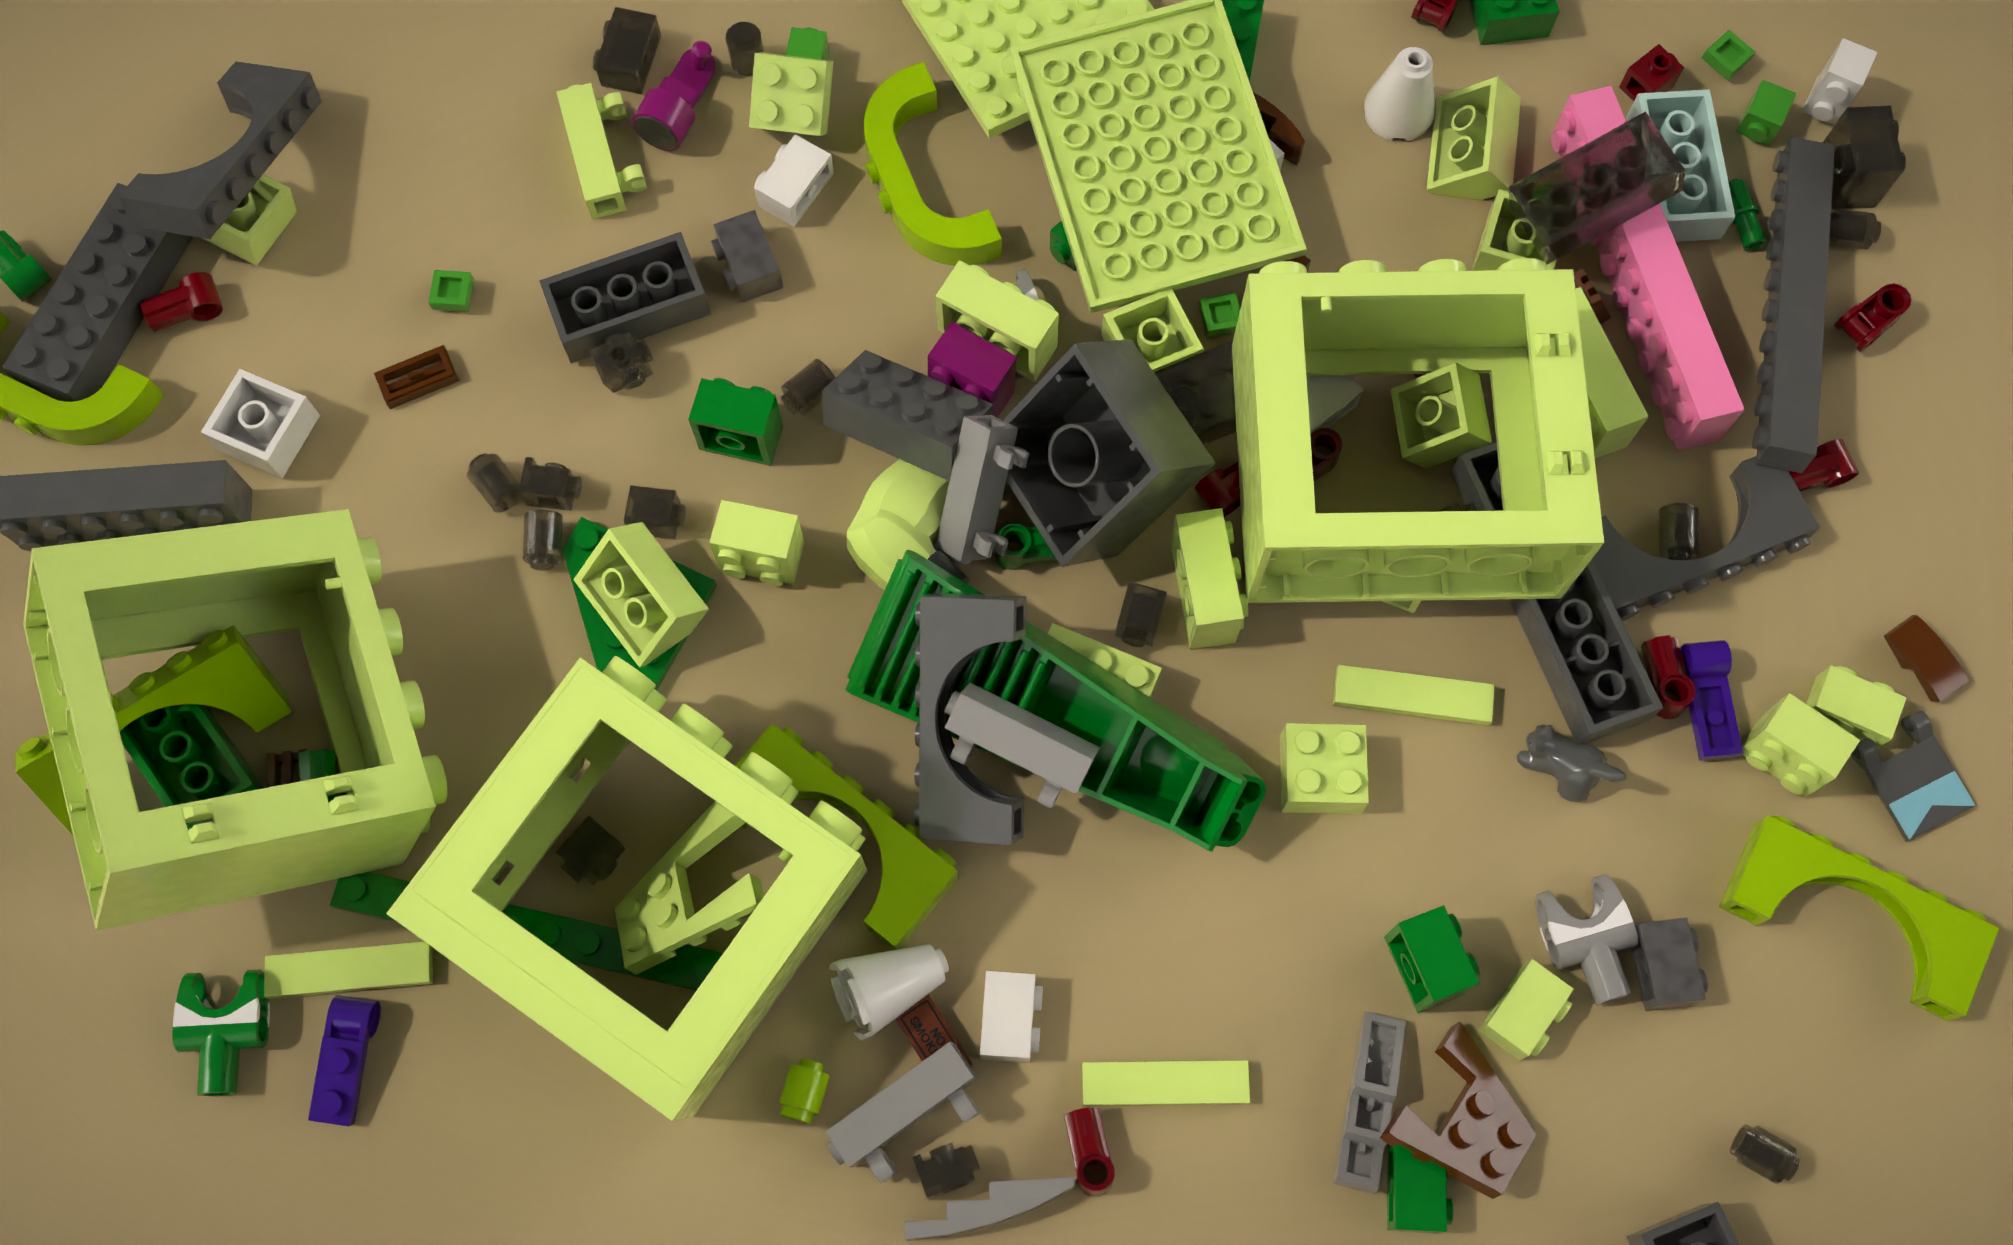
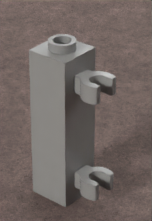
M993 415L964 416L935 544V548L948 554L949 559L958 564L966 565L970 564L973 560L988 559V557H991L992 551L1001 556L1005 555L1008 540L994 534L1008 470L1012 469L1013 464L1026 468L1029 452L1014 446L1018 428Z
M969 683L961 693L954 691L944 711L950 715L945 729L960 736L950 755L951 759L964 765L977 744L1047 779L1037 802L1049 808L1053 807L1062 788L1077 794L1100 747L972 683Z
M949 1042L825 1131L831 1140L826 1144L827 1148L839 1165L846 1163L848 1168L857 1167L867 1160L879 1182H886L897 1174L898 1170L882 1148L948 1100H950L963 1122H969L981 1112L965 1088L979 1078L957 1045Z

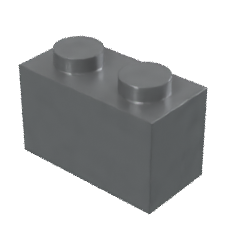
M755 210L713 224L717 236L716 239L711 240L718 261L725 259L729 268L723 271L726 282L731 292L734 290L738 291L742 303L783 288L780 270Z
M1688 918L1645 922L1635 925L1638 945L1631 948L1645 1011L1690 1006L1706 1000L1705 993L1708 990L1707 977L1704 970L1698 966L1695 953L1698 951V938L1695 930L1689 927Z

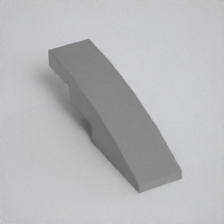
M1366 1011L1363 1015L1334 1177V1184L1373 1194H1376L1379 1189L1383 1152L1387 1144L1380 1137L1391 1120L1392 1104L1397 1096L1406 1024L1404 1020Z
M1074 1177L989 1182L990 1199L948 1201L947 1219L904 1222L905 1240L911 1241L952 1236L996 1225L1032 1211L1070 1191L1075 1186Z

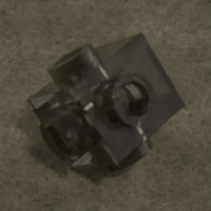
M622 332L613 334L604 340L603 345L589 351L603 384L613 393L623 388L627 390L636 388L646 381V377L653 374L648 362L654 359L648 345L644 340L638 341L630 332L626 334Z

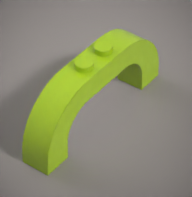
M924 61L894 73L876 89L867 105L864 117V135L869 162L865 163L870 182L872 184L878 183L881 192L877 194L884 214L890 212L903 239L915 251L933 261L956 266L960 260L970 266L1002 257V238L989 209L965 217L949 218L936 214L923 202L896 137L900 129L908 121L938 110L937 90Z
M1 311L0 335L10 322ZM120 364L117 365L99 391L88 398L73 402L53 399L0 373V420L3 421L7 416L15 420L13 424L32 436H35L38 431L52 439L72 445H96L128 434L152 414L164 397V393L151 379Z

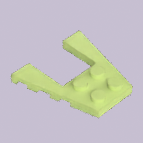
M714 801L615 907L624 968L636 975L676 956L675 949L688 943L695 947L707 941L706 934L719 928L728 931L742 924L741 917L752 913L764 897L760 879L748 873L696 914L694 912L686 868L746 823L718 802Z

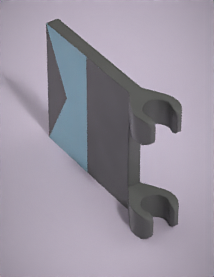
M1923 711L1909 715L1901 721L1904 731L1917 744L1881 762L1874 741L1870 738H1865L1858 743L1851 754L1854 761L1867 774L1905 841H1909L1976 806L1936 740L1930 719Z

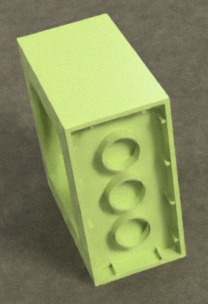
M1519 258L1502 264L1497 270L1466 271V266L1461 261L1439 259L1422 265L1418 271L1387 272L1386 266L1381 262L1359 260L1344 265L1336 273H1307L1306 267L1301 263L1280 261L1266 265L1260 270L1259 274L1248 275L1232 343L1247 603L1561 599L1604 544L1573 269L1546 270L1545 263L1539 259ZM1454 362L1476 373H1490L1503 511L1316 513L1306 376L1428 374Z
M349 509L32 548L23 626L96 931L402 865L420 834L429 831L430 816L436 805L445 803L447 799L446 775L437 755L421 756L414 730L423 728L425 722L422 694L414 680L399 682L392 657L401 655L403 650V634L400 620L394 608L378 609L371 585L379 584L381 581L380 553L373 537L357 538ZM232 625L237 628L244 638L299 630L340 774L139 812L102 660L200 645L210 633L216 630L224 631ZM345 792V795L335 797L332 801L328 802V795ZM213 819V822L196 824L191 829H187L186 823Z
M614 656L603 672H600L580 657L386 914L668 1119L675 1121L691 1118L698 1112L866 874L867 868L863 858L857 852L866 838L860 834L862 831L861 827L822 800L809 817L791 806L790 804L799 793L791 785L793 780L758 754L751 752L740 768L724 759L733 745L722 737L724 732L688 705L683 703L671 720L660 714L659 711L667 699L654 689L656 686L654 682L621 658ZM629 741L783 848V851L778 856L783 862L786 863L791 855H793L668 1031L503 913V910ZM586 759L591 764L576 783L571 778L577 775L585 764L584 760ZM509 861L514 867L501 885H498L494 880L500 878L508 867Z

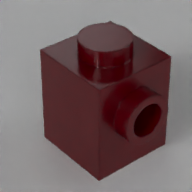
M1658 44L1628 68L1619 88L1633 101H1635L1638 93L1668 92L1675 86L1684 66L1679 63L1672 53L1667 52Z

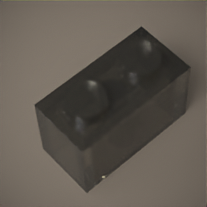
M615 7L611 20H606L604 24V40L601 49H597L594 53L593 70L597 72L601 86L642 95L661 39L657 17L649 13Z

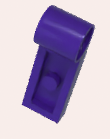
M1725 640L1684 643L1680 651L1686 675L1693 681L1696 690L1695 697L1688 708L1699 761L1739 757L1743 754V748L1727 677L1732 667L1729 645Z
M336 995L332 999L322 1037L308 1117L309 1121L348 1127L355 1124L369 1039L376 1033L380 1021L381 1005L379 1001Z

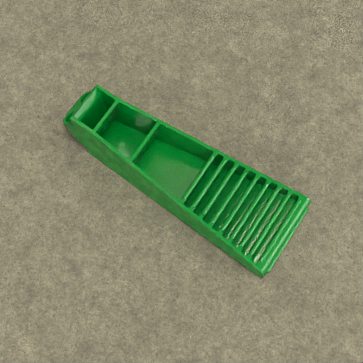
M906 550L903 558L898 559L848 673L847 678H849V682L845 690L851 695L919 723V707L915 703V689L917 684L920 683V667L915 662V650L917 644L920 643V627L917 626L915 621V610L920 602V596L931 593L984 594L918 553ZM1026 621V637L1011 642L992 643L978 651L964 665L953 685L950 698L954 691L961 693L969 683H972L1100 747L1083 784L1078 790L1079 792L1169 829L1207 851L1213 852L1215 846L1231 847L1241 841L1265 796L1266 784L1243 759L1226 750L1225 743ZM951 732L952 738L958 740L960 736ZM976 744V746H975V747L978 748V749H981V750H983V751H985V752H988V753H990V754H992V755H995V756H997V757H999V758H1002V759H1004V760H1007V759H1005V758H1003V757H1001V756H999V755H997V754H995V753H993V752H991V751H989V750H987V749H985V748H983V747H981V746H979V745H977V744Z

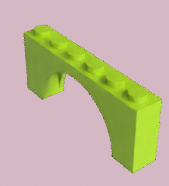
M234 625L224 631L216 630L210 633L200 645L188 652L181 651L174 654L167 660L164 666L152 673H142L135 677L128 687L116 694L110 693L119 731L146 713L180 704L206 705L225 710L245 721L256 733L292 712L288 694ZM47 733L40 738L32 737L25 741L18 748V751L15 752V772L73 835L50 735Z
M772 723L735 766L740 768L749 754L754 752L793 780L791 785L799 791L793 801L822 800L851 812L866 825L880 848L882 880L875 904L865 918L864 924L867 929L893 950L901 949L958 880V870L954 868L957 862L944 850L938 848L934 852L923 843L925 839L919 838V830L911 824L907 823L905 827H902L892 819L895 813L881 800L876 799L872 803L861 793L864 791V788L852 777L846 774L842 779L831 770L834 766L833 763L822 753L815 750L811 754L801 746L804 742L803 739L787 726L780 730ZM744 823L742 827L745 829L748 824Z
M1767 815L1754 823L1719 908L1757 926L1771 919L1779 903L1788 893L1798 887L1811 884H1833L1858 891L1884 908L1896 921L1907 940L1914 966V985L1909 1002L1946 1021L1955 1020L1967 1015L1999 927L1986 922V917L1979 912L1970 909H1960L1948 903V899L1938 892L1921 890L1909 884V880L1899 873L1892 871L1884 872L1870 865L1871 861L1860 854L1845 853L1833 847V843L1821 835L1807 834L1794 828L1795 824L1787 818Z

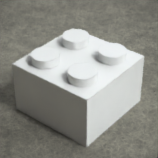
M239 369L203 427L201 434L217 451L283 479L320 414L306 396Z

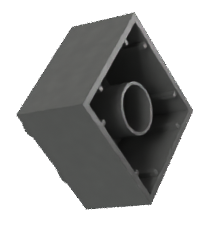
M1132 339L1075 343L1003 419V421L1018 428L1014 446L1029 452L1026 468L1013 464L1012 469L1008 470L1006 481L1062 567L1118 556L1216 464Z

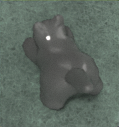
M1538 725L1535 731L1530 732L1526 738L1529 751H1520L1517 755V762L1522 767L1554 776L1558 781L1557 792L1559 795L1572 802L1586 800L1589 796V791L1597 785L1600 779L1611 782L1626 779L1625 772L1608 765L1607 758L1601 750L1593 745L1576 744L1562 737L1554 731L1552 725Z

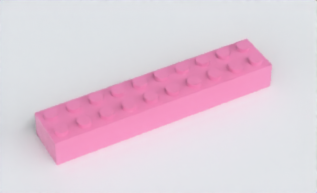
M1612 86L1570 95L1554 131L1551 133L1552 148L1556 153L1559 152L1563 162L1564 178L1567 183H1571L1575 193L1576 208L1580 214L1584 215L1588 225L1589 241L1592 245H1596L1600 255L1601 271L1605 277L1609 278L1613 288V301L1618 309L1621 308L1625 318L1626 334L1631 341H1634L1639 353L1638 363L1643 373H1647L1651 383L1653 402L1656 406H1660L1665 419V432L1668 438L1674 441L1677 451L1720 441L1745 409Z

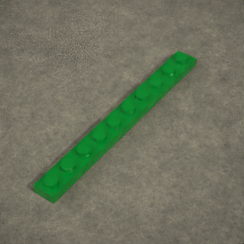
M370 872L338 878L330 906L397 922L386 913L410 881ZM508 904L503 910L505 915L573 963L697 991L723 954L713 950L684 945L675 949L676 956L636 975L624 968L619 931L616 928Z

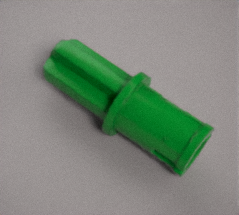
M1733 179L1728 182L1735 213V219L1732 223L1736 224L1743 243V249L1745 251L1755 250L1767 243V238L1757 217L1759 208L1753 206L1745 182Z

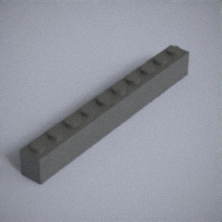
M1791 137L1784 150L1777 152L1773 162V172H1777V179L1773 184L1770 199L1775 201V209L1771 213L1768 229L1773 231V238L1770 240L1766 252V260L1771 261V265L1764 281V290L1769 292L1761 317L1762 321L1766 322V330L1762 334L1759 351L1764 353V360L1757 374V383L1762 384L1754 410L1755 416H1759V426L1753 435L1752 448L1757 449L1756 465L1803 473L1817 454L1835 145Z

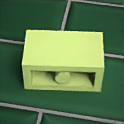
M1830 665L1816 676L1806 704L1860 741L1865 738L1872 739L1878 749L1892 740L1907 697L1895 693L1894 689L1886 684L1872 683L1862 679L1849 668Z
M1531 959L1521 966L1478 1031L1519 1061L1530 1054L1536 1057L1550 1038L1545 1034L1552 1021L1558 1024L1571 1008L1572 1003L1567 999L1574 988Z

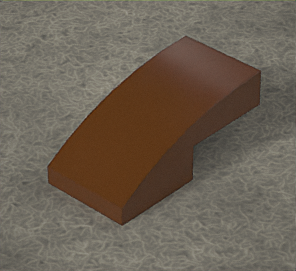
M1253 92L1267 135L1269 136L1268 138L1285 153L1283 159L1298 165L1305 144L1301 133L1277 107Z
M1911 615L1884 635L1901 668L1913 670L1930 701L1941 702L1970 681L1947 646L1918 615Z

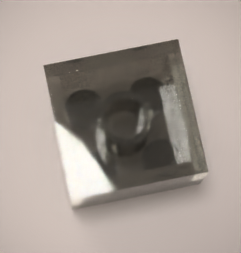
M1891 105L1847 107L1823 141V143L1835 145L1832 209L1876 207L1904 172L1906 157L1900 150L1898 141L1899 125L1893 118Z

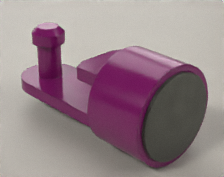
M702 40L696 41L692 49L687 50L682 55L670 77H664L658 88H652L647 92L631 119L633 129L645 142L653 147L664 151H676L695 122L693 109L708 86L716 69L715 60L711 55L712 48L709 43Z

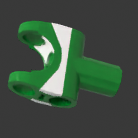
M261 969L247 970L236 997L231 1003L218 1009H214L209 1001V994L206 993L205 979L200 972L186 973L180 982L174 1007L172 1039L177 1052L200 1051L198 1096L236 1095L240 1049L263 1048L267 1044L270 1003L269 999L264 997V972Z

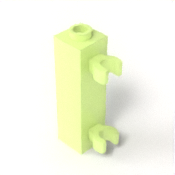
M591 83L572 85L567 89L556 91L584 199L591 218L596 219L626 211L623 192H640L647 189L640 164L628 166L621 172L616 171L603 120H620L627 117L621 93L613 92L604 96L603 99L597 100Z

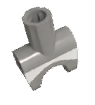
M1606 874L1593 877L1591 880L1594 898L1592 899L1593 912L1589 919L1581 920L1572 917L1564 910L1561 904L1558 905L1555 896L1550 891L1538 893L1535 901L1541 935L1552 963L1557 969L1581 964L1596 1005L1611 1002L1632 994L1616 952L1638 945V935L1629 909L1618 888Z

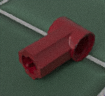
M206 272L188 274L180 280L179 287L141 300L140 307L149 327L156 332L189 319L209 321L221 315L223 307L212 275Z
M1843 439L1831 440L1818 446L1816 456L1803 473L1789 471L1800 492L1821 485H1825L1826 488L1836 487L1859 475V471Z
M1238 462L1224 471L1222 468L1215 469L1203 477L1195 486L1196 492L1209 509L1222 508L1224 517L1241 505Z
M1670 635L1657 636L1651 640L1644 641L1641 648L1648 677L1663 706V709L1656 715L1663 719L1678 718L1693 701L1696 690L1693 681L1686 675L1677 637H1671ZM1665 691L1675 693L1679 697L1680 702L1670 700L1666 696Z
M1086 1107L1064 1114V1120L1076 1171V1182L1085 1194L1101 1196L1112 1186L1115 1177V1167L1110 1157L1100 1108ZM1091 1164L1101 1165L1106 1170L1107 1179L1100 1185H1092L1085 1180L1083 1175L1084 1169Z

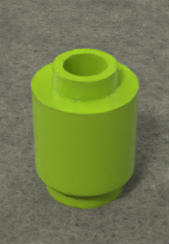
M803 1058L800 1059L799 1065L790 1064L779 1104L782 1105L780 1116L812 1124L814 1115H819L830 1079V1075L823 1073L825 1065Z

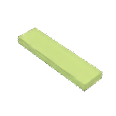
M1338 665L1336 668L1333 706L1488 726L1492 723L1494 684Z
M425 941L265 956L264 997L267 999L433 984V947Z
M1248 1060L1082 1062L1083 1106L1249 1104Z

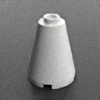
M1409 47L1402 50L1368 91L1364 102V116L1366 123L1374 133L1386 140L1393 141L1394 138H1405V141H1412L1422 136L1431 126L1435 115L1433 61L1425 50L1417 47Z
M930 944L840 959L832 962L829 965V970L837 971L838 976L831 978L836 1000L846 1022L854 1019L860 1029L853 1031V1033L862 1041L872 1037L944 983L945 973L949 971V967L943 952L940 949L934 950Z

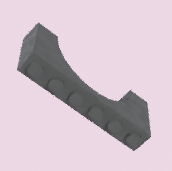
M235 61L217 84L229 111L251 119L247 131L237 143L223 154L196 167L165 174L138 173L118 196L132 226L211 239L322 102L311 73Z
M1756 456L1742 461L1729 476L1738 501V519L1734 534L1726 547L1712 555L1699 559L1670 560L1648 554L1625 540L1610 524L1606 515L1602 516L1604 544L1592 560L1621 621L1637 615L1640 612L1639 608L1651 604L1653 608L1660 607L1675 598L1673 594L1683 590L1687 594L1695 593L1705 588L1709 584L1708 580L1718 576L1721 581L1730 579L1741 573L1743 566L1754 563L1755 567H1759L1774 560L1778 552L1787 549L1789 554L1810 545L1811 541L1809 538L1820 526L1789 471L1756 465Z
M931 593L920 596V602L915 610V621L917 626L920 627V643L917 644L915 650V662L920 667V683L917 684L915 689V703L919 707V723L915 728V744L919 747V762L914 773L915 784L919 786V802L916 804L914 811V821L916 826H919V838L1013 845L1024 837V797L1004 794L991 788L978 779L965 764L963 765L950 758L955 745L951 732L945 729L949 716L944 711L950 700L951 691L958 674L978 651L992 643L1011 642L1026 637V596Z

